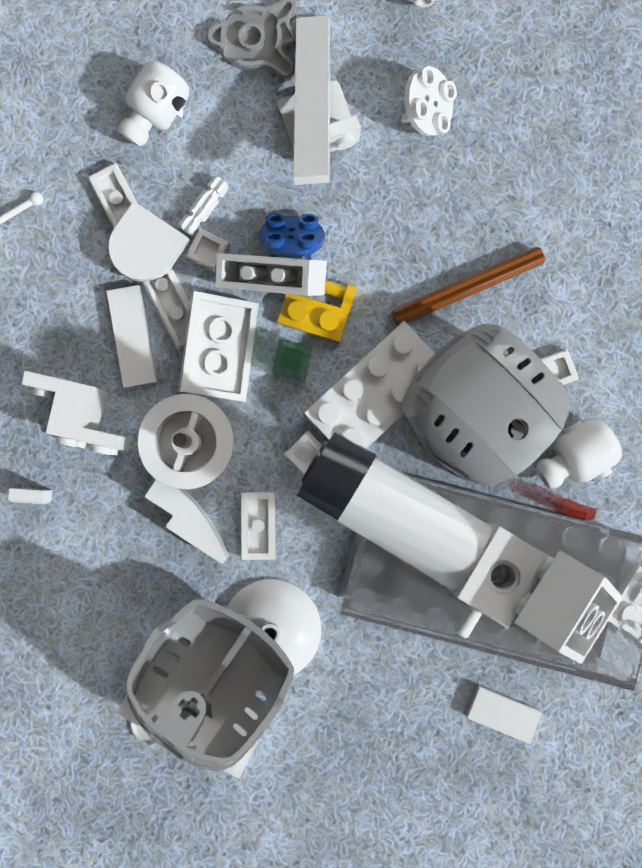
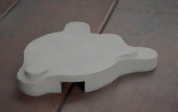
M281 0L269 7L244 5L236 8V13L227 20L223 19L219 24L209 28L207 38L210 46L220 51L235 68L250 72L269 71L284 81H289L294 77L295 65L283 52L285 48L296 45V33L290 26V22L297 12V5L294 0Z

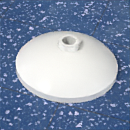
M278 579L260 580L241 589L229 602L227 608L244 616L263 631L266 628H274L277 635L273 640L289 658L294 667V674L301 671L314 657L321 638L320 616L312 599L298 586Z

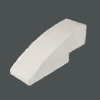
M155 480L145 498L173 515L166 528L219 563L224 564L229 557L227 549L213 522L198 502L185 489L168 487Z

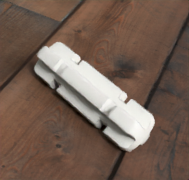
M218 176L212 177L207 184L208 189H204L189 209L190 214H185L179 223L180 228L190 236H194L201 227L200 222H205L219 203L218 198H222L228 190V184Z

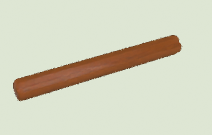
M540 247L532 248L396 307L391 312L393 320L397 326L403 321L409 323L540 266L545 262L543 251Z

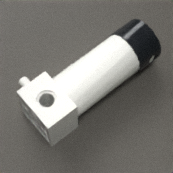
M335 431L328 443L324 442L300 482L302 486L296 495V499L311 505L322 515L334 522H340L444 585L458 599L467 603L468 607L454 629L455 633L465 639L471 634L482 613L509 628L516 616L519 602L526 593L530 592L538 578L541 567L550 557L504 528L482 521L377 458L373 452L348 440L338 431ZM501 565V576L497 580L491 581L492 570L496 566Z

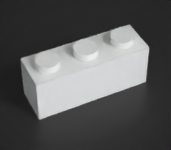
M217 253L215 287L304 296L324 295L327 261Z

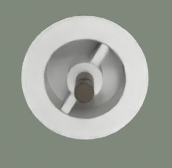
M194 394L173 395L158 402L144 417L138 433V451L144 467L157 481L175 489H195L211 483L225 470L233 452V431L225 413L212 401Z

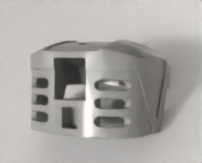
M481 324L473 327L444 345L415 376L401 404L403 415L416 433L424 450L456 476L482 485L501 483L527 469L555 441L565 425L570 408V400L566 389L540 358L520 338L502 326L493 324ZM506 349L508 351V356L503 355V351ZM439 415H443V421L436 427L434 422ZM516 420L521 421L524 427L521 426ZM456 428L458 433L450 443H447L446 438ZM470 442L472 447L464 457H461V451Z
M194 599L170 620L156 627L151 633L128 675L126 686L127 699L137 722L151 739L181 761L198 768L221 771L232 767L241 760L272 722L291 685L294 667L281 647L253 622L225 606L210 601ZM183 638L191 643L190 646L180 643L179 639ZM165 652H170L179 657V661L175 662L164 655ZM158 668L166 672L168 676L164 678L154 673L153 669ZM257 691L266 697V700L261 701L255 693ZM246 707L250 708L257 715L258 718L256 720H253L245 712L244 709ZM190 709L196 713L197 717L195 718L190 715L186 720L182 719V710ZM238 724L246 732V736L239 734L233 728V725Z

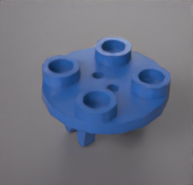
M272 213L266 216V223L261 226L258 232L260 246L266 252L271 253L272 257L296 258L305 256V259L311 260L312 254L318 251L325 241L323 227L318 224L319 219L314 214L284 216L280 213Z

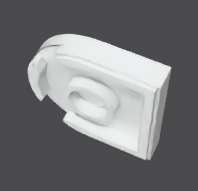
M133 201L112 231L109 239V254L114 266L125 277L138 282L149 281L163 277L172 268L190 240L187 236Z

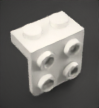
M330 81V152L348 149L358 143L361 132L357 115L351 117L341 86L337 81ZM295 94L281 98L278 102V108L294 151Z

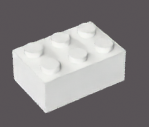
M559 550L555 558L549 557L541 567L538 578L541 580L534 592L526 593L519 602L516 609V614L519 616L514 623L556 651L582 664L623 597L606 577Z

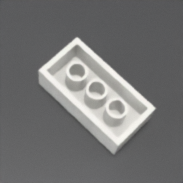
M403 321L304 414L328 441L334 432L338 431L353 443L367 448L403 415L401 404L407 389L418 372L435 353Z

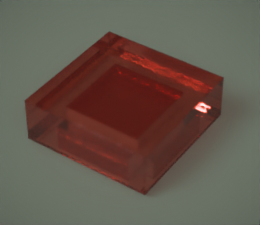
M556 498L553 508L556 512L585 521H594L597 512L595 508L565 498Z

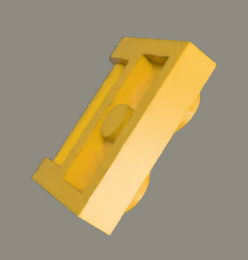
M325 280V294L343 299L341 308L301 295L286 294L277 324L340 344L357 286L348 284L346 287Z

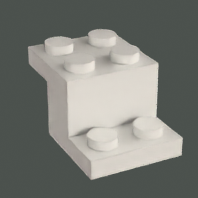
M24 371L21 384L32 387L33 395L53 400L46 434L57 436L55 443L85 448L86 443H89V451L118 456L119 450H129L131 438L100 431L108 392L93 386Z

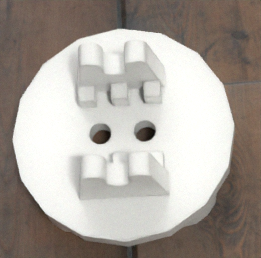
M431 66L416 69L409 76L405 87L404 103L406 113L402 114L401 122H410L409 127H414L420 134L429 137L448 132L453 113V101L457 95L455 84L452 81H447L446 77L438 69Z

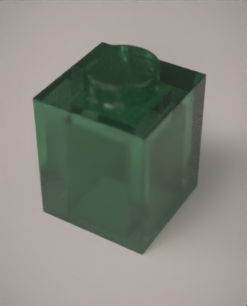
M279 339L272 370L273 375L306 383L313 346Z

